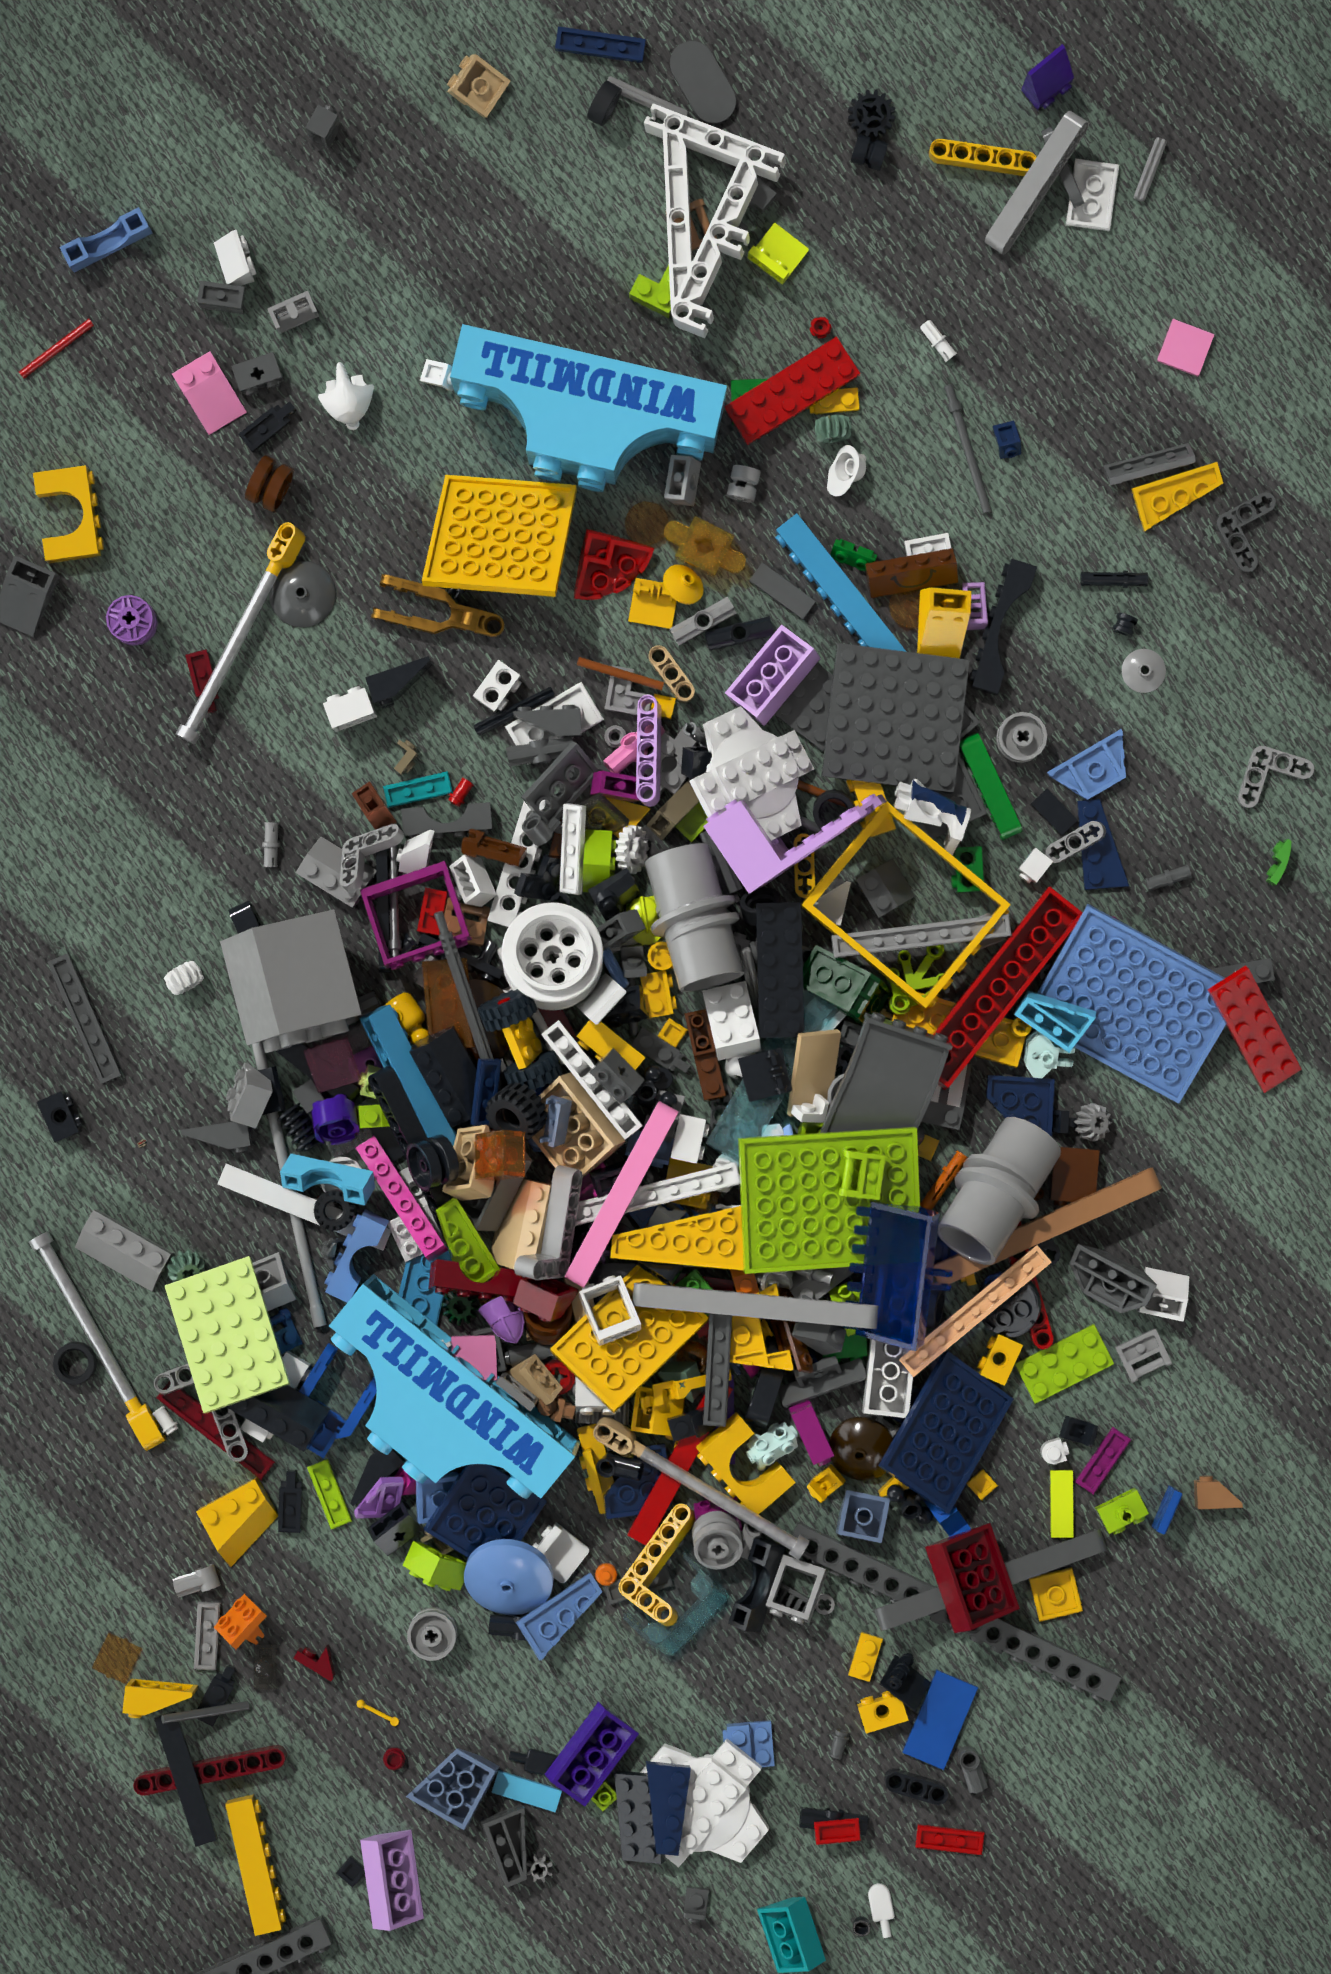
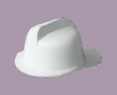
M845 445L839 450L829 469L827 490L833 496L845 494L852 483L859 481L865 474L866 456L859 454L851 445Z

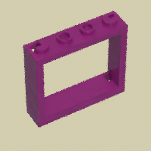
M445 861L360 890L384 965L387 969H399L404 966L405 962L412 960L415 963L424 960L426 955L432 953L440 955L444 953L441 941L391 958L372 901L441 876L444 877L462 934L454 936L457 948L467 945V941L472 940Z

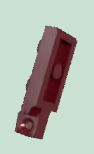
M207 649L185 655L195 695L198 699L213 672ZM217 692V694H216V696H215L214 699H218V698H219V696H218V693H219V692ZM214 700L207 711L208 713L217 711Z

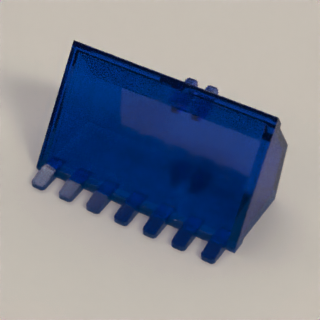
M872 1201L870 1207L857 1206L856 1214L869 1217L868 1226L855 1225L854 1233L866 1235L867 1238L866 1245L853 1244L851 1251L856 1254L865 1255L864 1263H850L849 1271L862 1273L861 1282L849 1281L847 1283V1290L860 1292L859 1301L846 1300L845 1302L879 1306L877 1329L843 1326V1328L856 1330L855 1335L918 1351V1348L924 1345L931 1290H951V1285L948 1283L933 1282V1276L952 1277L953 1275L951 1270L933 1268L940 1213L920 1206L885 1204Z

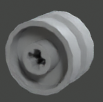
M1026 712L1015 713L1006 718L1001 723L996 734V743L1000 753L1011 762L1024 763L1034 759L1042 752L1047 741V731L1043 722L1032 713ZM1022 734L1025 740L1019 742L1017 739L1018 735Z
M712 1511L701 1515L694 1522L692 1527L694 1555L700 1564L706 1568L717 1570L730 1567L740 1559L743 1551L740 1525L735 1517L726 1512Z
M428 1607L419 1611L413 1617L407 1631V1642L411 1651L417 1657L427 1661H435L446 1657L453 1649L457 1638V1624L454 1618L446 1610L438 1607ZM429 1630H432L433 1633H437V1635L431 1636L429 1634Z

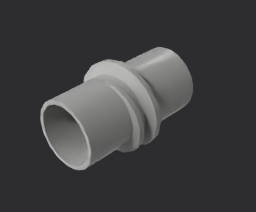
M704 843L684 845L648 858L645 861V866L656 903V913L659 917L652 924L651 931L655 936L664 937L666 940L679 990L681 992L699 991L719 986L741 977L744 974V970L731 927L740 918L736 912H727V908L736 903L733 895L722 894L709 845Z
M1006 1117L983 1153L969 1156L963 1163V1168L956 1174L955 1186L958 1189V1193L936 1227L937 1234L941 1240L952 1250L973 1262L992 1265L1000 1255L1022 1218L1033 1219L1039 1213V1206L1034 1198L1061 1155V1148L1057 1142L1035 1124L1016 1117Z

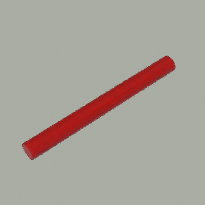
M87 319L19 371L20 375L25 379L91 329L94 324L90 319Z

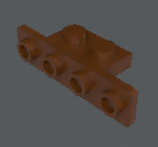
M778 1287L780 1296L793 1297L789 1289ZM770 1319L779 1352L791 1350L792 1359L794 1358L797 1370L804 1373L813 1372V1361L808 1353L806 1344L792 1336L795 1321Z

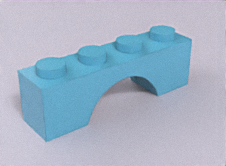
M290 1154L280 1171L283 1188L304 1192L309 1187L317 1184H331L342 1190L344 1201L360 1205L367 1203L375 1189L373 1171L296 1154Z

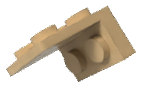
M536 1354L506 1371L538 1397V1401L541 1399L545 1405L553 1402L563 1389Z

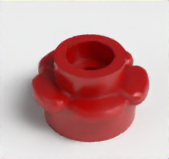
M819 317L811 321L810 333L813 336L823 339L827 334H830L832 327L827 318Z

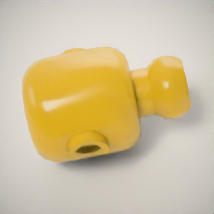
M403 992L385 1004L391 1005L397 1012L398 1021L409 1035L412 1045H414L415 1041L430 1035L429 1031L421 1026L425 1020V1014L411 994Z

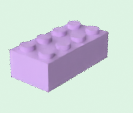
M781 625L725 694L736 706H741L752 718L765 726L821 658L814 648Z

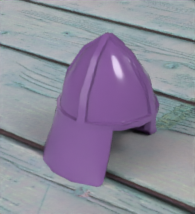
M500 1296L479 1308L478 1312L486 1319L498 1337L506 1342L518 1343L523 1334L525 1324L524 1313L520 1310V1307L517 1309V1306L513 1303L506 1304L504 1298Z

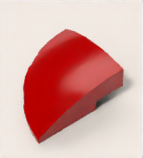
M586 529L578 565L574 599L596 600L602 599L603 596L611 593L617 594L631 585V581L639 573H643L652 557L654 548L621 537Z

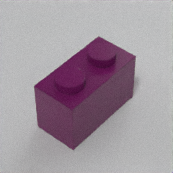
M608 771L593 773L590 795L627 802L640 801L636 795V777Z

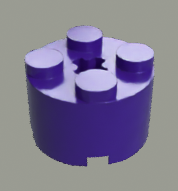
M338 1094L334 1098L313 1103L312 1120L315 1138L320 1143L325 1144L324 1141H330L331 1145L345 1144L355 1138L356 1132L359 1133L356 1105L347 1099L346 1095Z

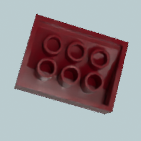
M991 1523L953 1535L925 1547L954 1633L973 1630L1020 1609Z

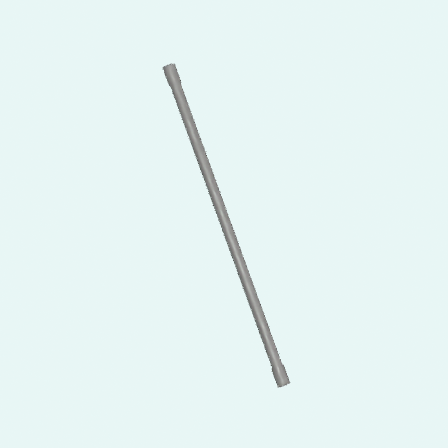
M263 1043L252 1044L257 1070L268 1068ZM274 1112L267 1115L281 1171L288 1159V1153L281 1122L278 1121L279 1113ZM290 1214L309 1299L313 1327L324 1326L327 1323L318 1293L302 1218Z

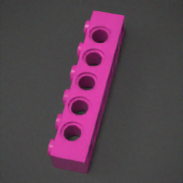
M373 1136L357 1146L356 1150L369 1170L373 1171L374 1178L426 1259L431 1262L448 1251L376 1137Z

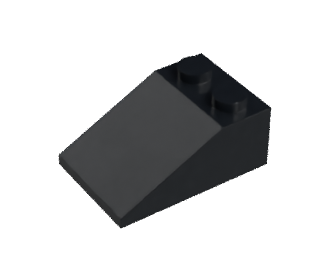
M429 656L365 677L376 707L380 706L382 709L394 706V701H397L433 665Z

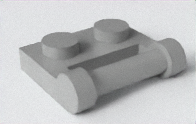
M1156 1328L1115 1346L1131 1383L1138 1381L1139 1377L1164 1365L1166 1367L1172 1365ZM1159 1352L1160 1358L1133 1370L1132 1364Z

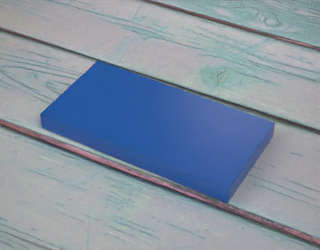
M936 1669L902 1753L944 1770L978 1686Z

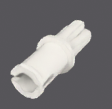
M931 320L926 321L920 327L932 343L931 347L936 348L945 362L957 354L945 339L946 336L939 332Z

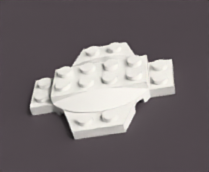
M741 706L703 724L708 752L712 753V758L707 765L706 773L693 778L689 782L707 817L716 812L720 815L726 811L724 806L736 799L737 802L745 801L771 841L802 826L795 792L798 778L814 770V767L795 730L780 737L763 731Z
M726 1739L713 1755L706 1754L704 1757L697 1758L691 1756L689 1752L664 1743L650 1760V1762L690 1765L691 1767L679 1856L665 1855L677 1867H680L693 1852L712 1851L741 1863L768 1832V1824L756 1806L750 1801L749 1783L759 1773L762 1766L729 1739ZM646 1766L640 1773H647Z

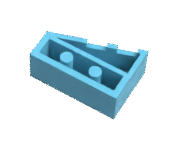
M1028 991L1015 1008L1014 1015L1070 1053L1096 1018V1011Z

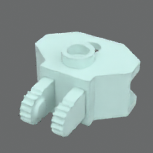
M1034 1030L1026 1038L1023 1061L1033 1078H1043L1051 1069H1057V1066L1072 1067L1073 1060L1058 1058L1059 1053H1075V1047L1068 1053L1043 1034Z

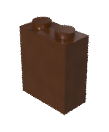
M1060 1147L1061 1155L1052 1168L1050 1176L1049 1200H1054V1205L1065 1206L1067 1202H1074L1096 1192L1100 1150Z

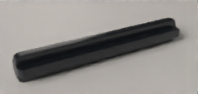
M548 687L475 724L474 729L477 735L481 736L514 719L513 711H518V707H531L532 710L553 699L555 693L551 687Z

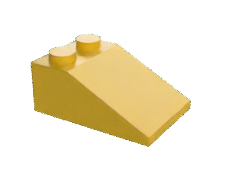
M131 1679L125 1686L123 1713L128 1714V1717L141 1718L142 1715L150 1714L191 1698L197 1691L198 1685Z

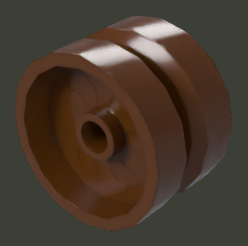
M267 455L263 456L250 478L245 492V499L254 504L262 501L264 509L275 513L282 504L291 485L294 468L284 463L277 468V461Z
M572 1303L561 1318L551 1322L540 1320L539 1316L534 1313L524 1312L525 1328L528 1335L535 1342L543 1345H554L573 1327Z

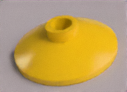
M672 565L663 575L664 587L674 600L689 605L701 599L704 591L703 583L691 568L684 565Z

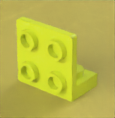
M774 223L757 246L753 245L749 250L748 259L783 285L808 253L809 249Z

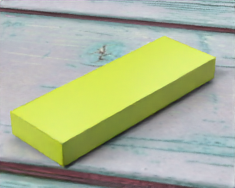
M1050 1470L1051 1538H1074L1073 1470Z

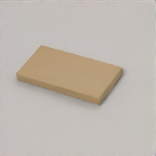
M838 1029L798 1033L791 1080L792 1091L789 1094L787 1114L790 1117H794L791 1114L793 1105H802V1103L813 1104L815 1094H820L827 1100L828 1089L835 1079L841 1032Z

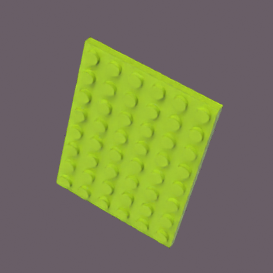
M916 1127L738 1138L743 1266L745 1274L922 1262ZM845 1150L886 1155L880 1200L839 1195V1188H842ZM861 1159L854 1160L851 1189L857 1190Z

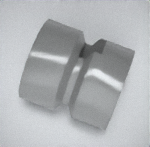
M733 465L731 473L733 482L729 483L726 496L734 500L738 499L743 500V502L754 503L757 491L754 485L758 484L761 471L748 466Z

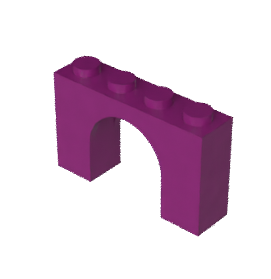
M810 1400L789 1406L791 1417L813 1465L818 1463L819 1466L829 1463L831 1461L830 1458L834 1454Z

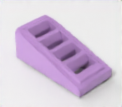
M962 583V590L968 591V588H980V594L971 595V600L980 599L981 603H971V609L981 608V612L970 613L967 630L985 629L988 624L985 583Z

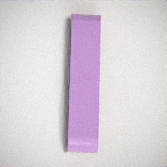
M644 695L639 699L637 707L636 795L645 806L651 807L655 806L660 800L661 705L652 695ZM654 703V708L651 711H645L647 704ZM654 725L652 732H644L646 726ZM647 747H654L650 755H644V750ZM653 768V774L649 777H644L645 770ZM647 790H653V795L649 799L643 798Z

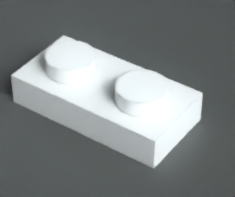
M948 533L904 541L907 556L951 548Z

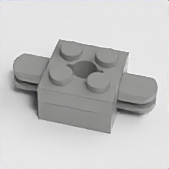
M683 728L675 739L665 732L661 736L660 795L664 790L674 795L688 778V776L681 774L683 747H695L698 742L684 734ZM653 768L646 769L644 775L647 777L651 776ZM647 790L643 798L649 799L653 795V790Z

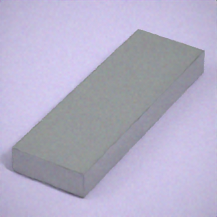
M198 1601L194 1669L217 1670L219 1632L214 1626L220 1619L221 1603Z

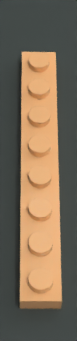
M1036 1245L903 1355L899 1361L913 1377L916 1376L1052 1262Z

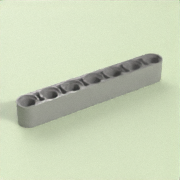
M1072 111L1065 113L985 238V244L1003 255L1011 249L1089 127L1088 121Z

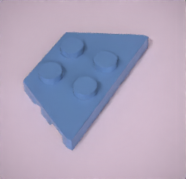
M1122 729L1048 771V776L1085 800L1092 798L1126 778Z

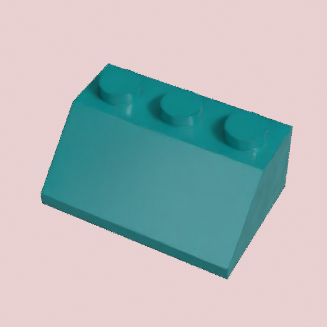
M792 1897L757 1909L777 1973L808 1972L826 1961L806 1897Z

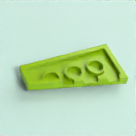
M453 1197L436 1210L451 1260L459 1263L462 1273L468 1279L484 1283L493 1277L500 1268L459 1201Z

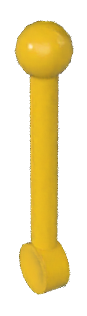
M364 1700L357 1701L358 1708H365L390 1721L392 1726L398 1725L399 1719L397 1717H390L365 1704Z

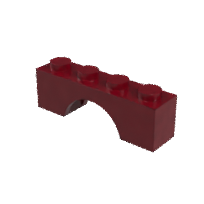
M436 1259L431 1262L428 1289L435 1290L436 1294L447 1295L448 1292L457 1293L458 1297L465 1298L470 1297V1295H476L480 1300H492V1298L502 1296L506 1303H513L519 1281L523 1276L516 1275L514 1269L500 1268L495 1272L490 1281L478 1283L468 1279L462 1273L458 1262Z

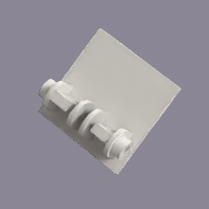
M428 1204L422 1206V1210L444 1244H446ZM400 1217L388 1222V1227L405 1262L423 1254Z

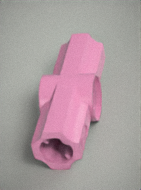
M654 725L646 726L644 732H652ZM661 726V736H662V735L664 734L665 730H664V728ZM637 732L625 735L620 741L621 746L603 760L604 765L610 772L619 774L629 764L637 762ZM649 747L644 750V755L648 754Z

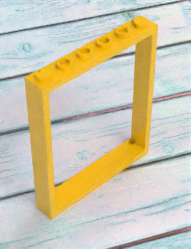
M889 802L884 803L801 903V907L834 935L840 936L847 944L861 954L859 955L922 1008L927 1006L931 1008L939 999L937 994L940 990H946L953 982V979H951L956 971L960 973L967 965L965 961L970 954L974 956L981 948L980 941L986 934H992L995 931L994 928L991 931L990 929L1003 914L1010 912L1008 907L1011 905L913 822L905 819L904 815ZM888 814L999 905L991 915L990 920L982 927L976 937L969 942L925 997H922L813 906Z

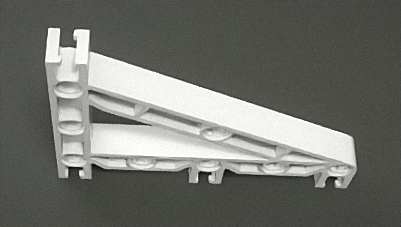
M652 104L650 108L652 117H646L644 126L647 133L663 138L671 314L676 327L705 338L708 333L706 325L694 322V318L707 320L709 324H712L714 320L712 310L700 305H703L722 264L720 252L739 260L742 259L744 255L742 246L733 245L730 243V240L734 239L744 242V245L748 246L750 242L749 232L737 227H739L758 186L757 175L777 182L780 177L778 167L772 168L766 165V162L775 163L784 168L786 164L785 154ZM656 118H659V119L663 120L664 123H663V124H659V123H656V122H652V121H650V120H654V121H655ZM673 125H678V126H679L678 129H675V130L670 129V127L673 126ZM715 140L720 142L717 145L710 144L712 141ZM686 148L736 167L693 261L688 156ZM753 156H759V157H761V158H760L759 160H757V161H752V160H751V158H752ZM735 195H741V196H743V197H742L741 199H739V200H734V199H733V196H735ZM677 218L684 219L681 223L674 222ZM717 234H724V237L721 239L714 238ZM699 273H706V276L703 278L696 277ZM681 312L688 313V315L685 317L678 316V314Z

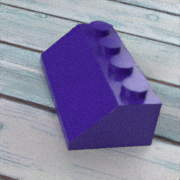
M598 1702L544 1775L555 1786L583 1806H586L639 1733Z

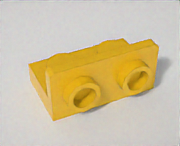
M666 970L647 973V976L640 977L645 1008L649 1013V1018L674 1014L673 1010L677 1009L675 996H670L669 990L670 987H673L672 975L667 974Z

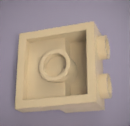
M478 55L465 56L459 65L462 68L459 74H454L448 81L447 85L450 88L447 92L463 105H468L482 117L487 118L510 83V80Z

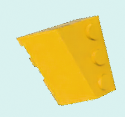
M258 1477L196 1511L216 1550L230 1567L235 1564L278 1517V1513Z

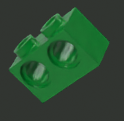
M982 846L956 848L952 856L961 862L960 856L962 853L970 854L972 861L969 865L964 866L984 882ZM955 869V875H951L952 889L956 888V893L982 892L974 884L971 887H965L961 882L963 875Z

